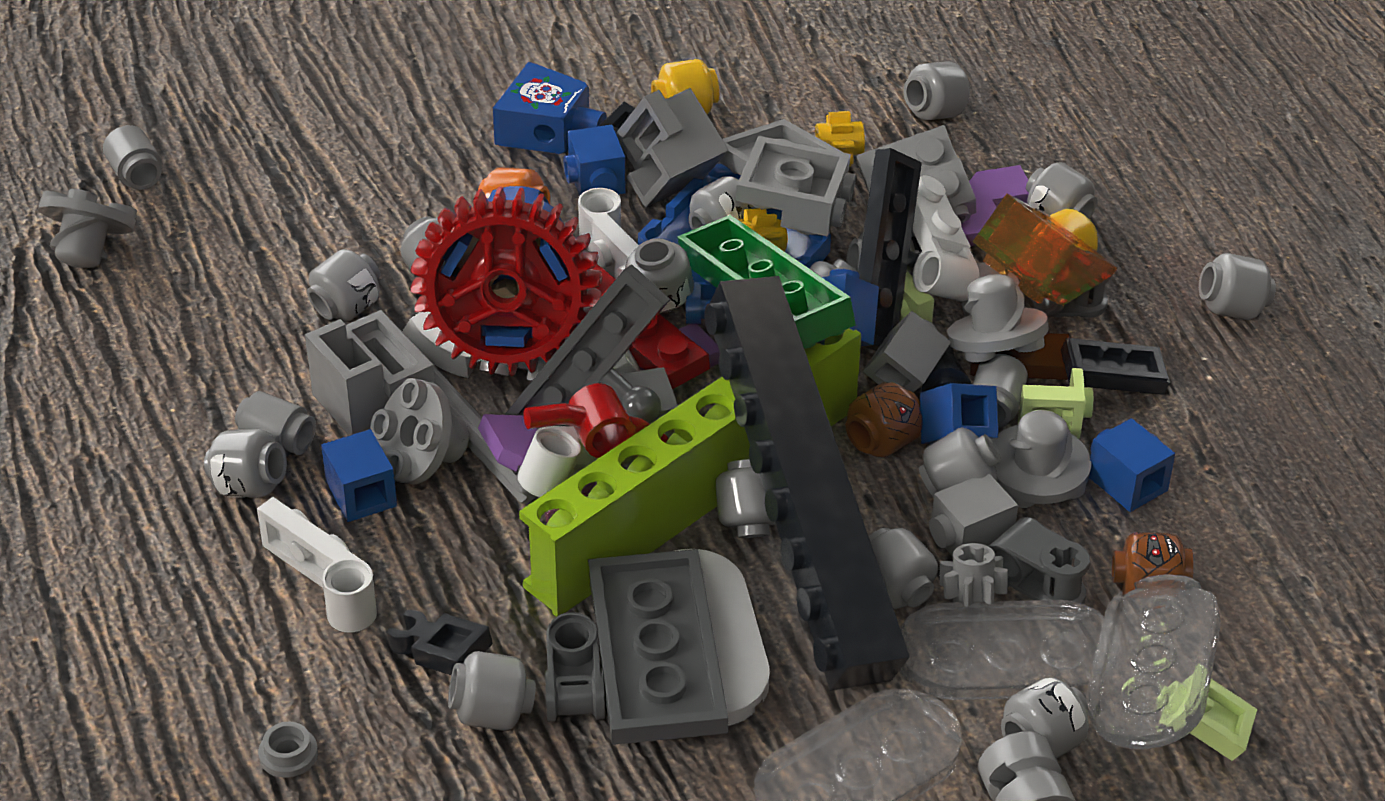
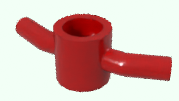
M594 383L583 387L572 396L568 404L560 403L526 407L523 413L527 429L559 425L574 426L586 451L595 458H600L650 425V423L641 418L629 416L615 390L611 386L602 383ZM663 434L661 440L666 443L669 438L666 434Z

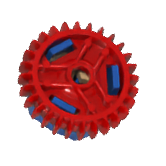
M500 186L493 190L487 199L483 190L480 189L474 196V207L461 196L454 205L455 213L445 207L438 216L437 221L439 224L431 222L425 231L427 239L420 240L415 250V254L419 257L414 260L411 266V273L419 277L413 280L410 292L422 295L415 304V312H431L425 319L423 330L436 327L441 330L435 341L436 346H440L450 340L454 344L451 354L452 360L456 359L464 351L471 355L470 369H474L482 359L489 361L490 375L495 373L499 363H506L510 376H514L519 362H525L530 373L533 374L537 369L539 357L547 363L601 298V291L595 287H599L601 284L602 271L592 269L598 263V252H583L589 246L590 234L587 233L574 237L573 234L579 222L578 218L574 217L563 223L560 218L563 208L562 204L559 203L555 207L551 206L540 190L524 186Z

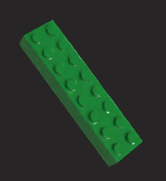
M732 215L725 216L677 236L679 245L687 253L691 269L716 288L720 281L779 276L804 349L811 348L817 342L828 337L841 335L845 330L856 326L850 296Z

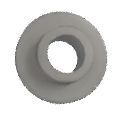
M290 721L278 723L266 731L259 745L258 755L260 764L266 772L276 777L289 778L301 775L308 771L316 762L318 756L316 739L299 723Z

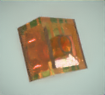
M1008 193L972 241L987 253L983 261L1002 275L1008 276L1010 272L1021 280L1018 284L1021 292L1039 304L1047 298L1063 306L1111 277L1118 269L1117 266L1050 215Z

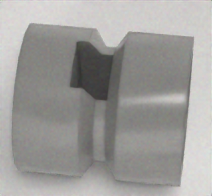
M1024 731L1005 736L990 745L979 759L978 771L992 801H1076L1064 775L1061 774V767L1047 738L1037 732Z

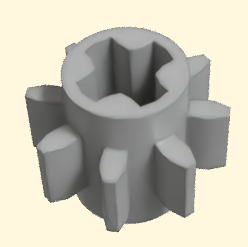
M968 543L957 547L953 551V562L940 561V585L944 587V598H953L954 605L964 611L979 612L990 608L994 604V593L1007 594L1008 569L1003 568V557L995 556L994 551L983 544Z

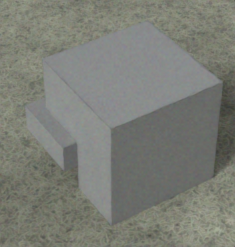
M691 88L667 99L664 98L660 90L644 96L616 132L623 151L635 168V171L627 175V179L645 208L681 191L693 178L704 179L729 151Z
M382 310L347 325L339 319L305 334L312 395L349 436L369 430L375 412L385 408L393 392L406 379L415 378L429 382L435 380L432 362Z

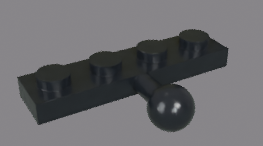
M892 148L877 149L875 151L858 268L859 279L879 286L874 345L863 346L877 351L890 330L900 322L906 273L908 270L913 276L914 265L922 251L915 253L910 250L922 162Z

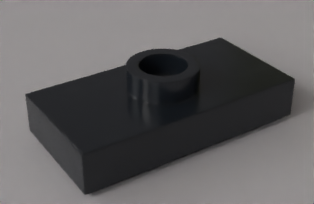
M1066 338L1061 348L1069 384L1072 368L1083 369L1084 387L1164 395L1170 384L1160 347Z

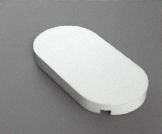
M698 549L729 726L747 719L755 712V706L762 699L764 701L769 690V664L746 582L741 571L727 558L711 551Z

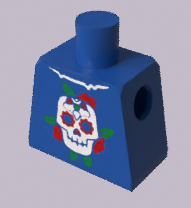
M528 62L493 107L495 145L562 154L568 151V131L598 127L607 118V114L603 111L589 108V87L585 82Z

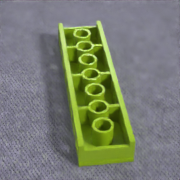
M850 328L841 335L826 338L825 345L816 343L815 346L804 349L830 426H833L847 416L850 403L857 398L861 333ZM720 377L519 511V519L529 526L531 575L523 580V588L550 608L553 615L557 617L566 613L591 595L588 559L649 554L717 507V476L728 470L727 463L750 459V443L745 428L741 427L736 421L734 413L735 397L729 380ZM708 404H715L704 417L699 414L702 407ZM675 429V432L666 443L661 440V436L666 431ZM639 455L633 460L627 470L621 466L626 458ZM597 482V485L590 491L587 497L581 493L587 484ZM559 509L552 515L547 525L540 521L541 516L545 512Z

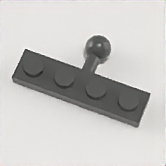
M632 264L621 272L505 415H523L526 407L560 403L568 404L572 396L583 387L594 383H602L611 386L615 390L629 416L641 418L650 424L656 421L661 413V402L658 395L648 387H633L613 367L671 299Z

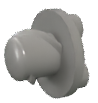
M69 189L68 195L54 191H43L38 206V211L42 215L61 222L59 233L50 242V247L55 248V256L61 262L77 268H93L100 264L101 259H107L108 256L103 249L107 233H133L137 209L118 203H110L109 206L97 203L98 195L80 189Z
M991 274L979 277L969 284L967 288L969 301L965 304L964 310L971 315L954 322L947 330L948 340L951 341L950 346L964 352L966 361L983 362L994 358L995 352L1015 349L1018 352H1032L1045 346L1044 336L1049 330L1047 315L1043 311L1024 307L1023 293L1013 278L1002 274Z
M415 378L406 379L393 392L385 408L375 412L371 421L370 429L393 467L395 482L406 484L422 483L436 472L442 462L453 463L459 460L468 446L469 430L465 420L451 413L449 401L444 391L438 385L429 381Z
M1047 410L1031 411L1020 419L1018 425L998 433V438L992 439L1001 457V462L995 465L997 482L1018 504V507L1028 508L1034 504L1058 503L1068 499L1079 498L1085 493L1091 470L1090 454L1085 445L1070 433L1067 423L1060 415Z

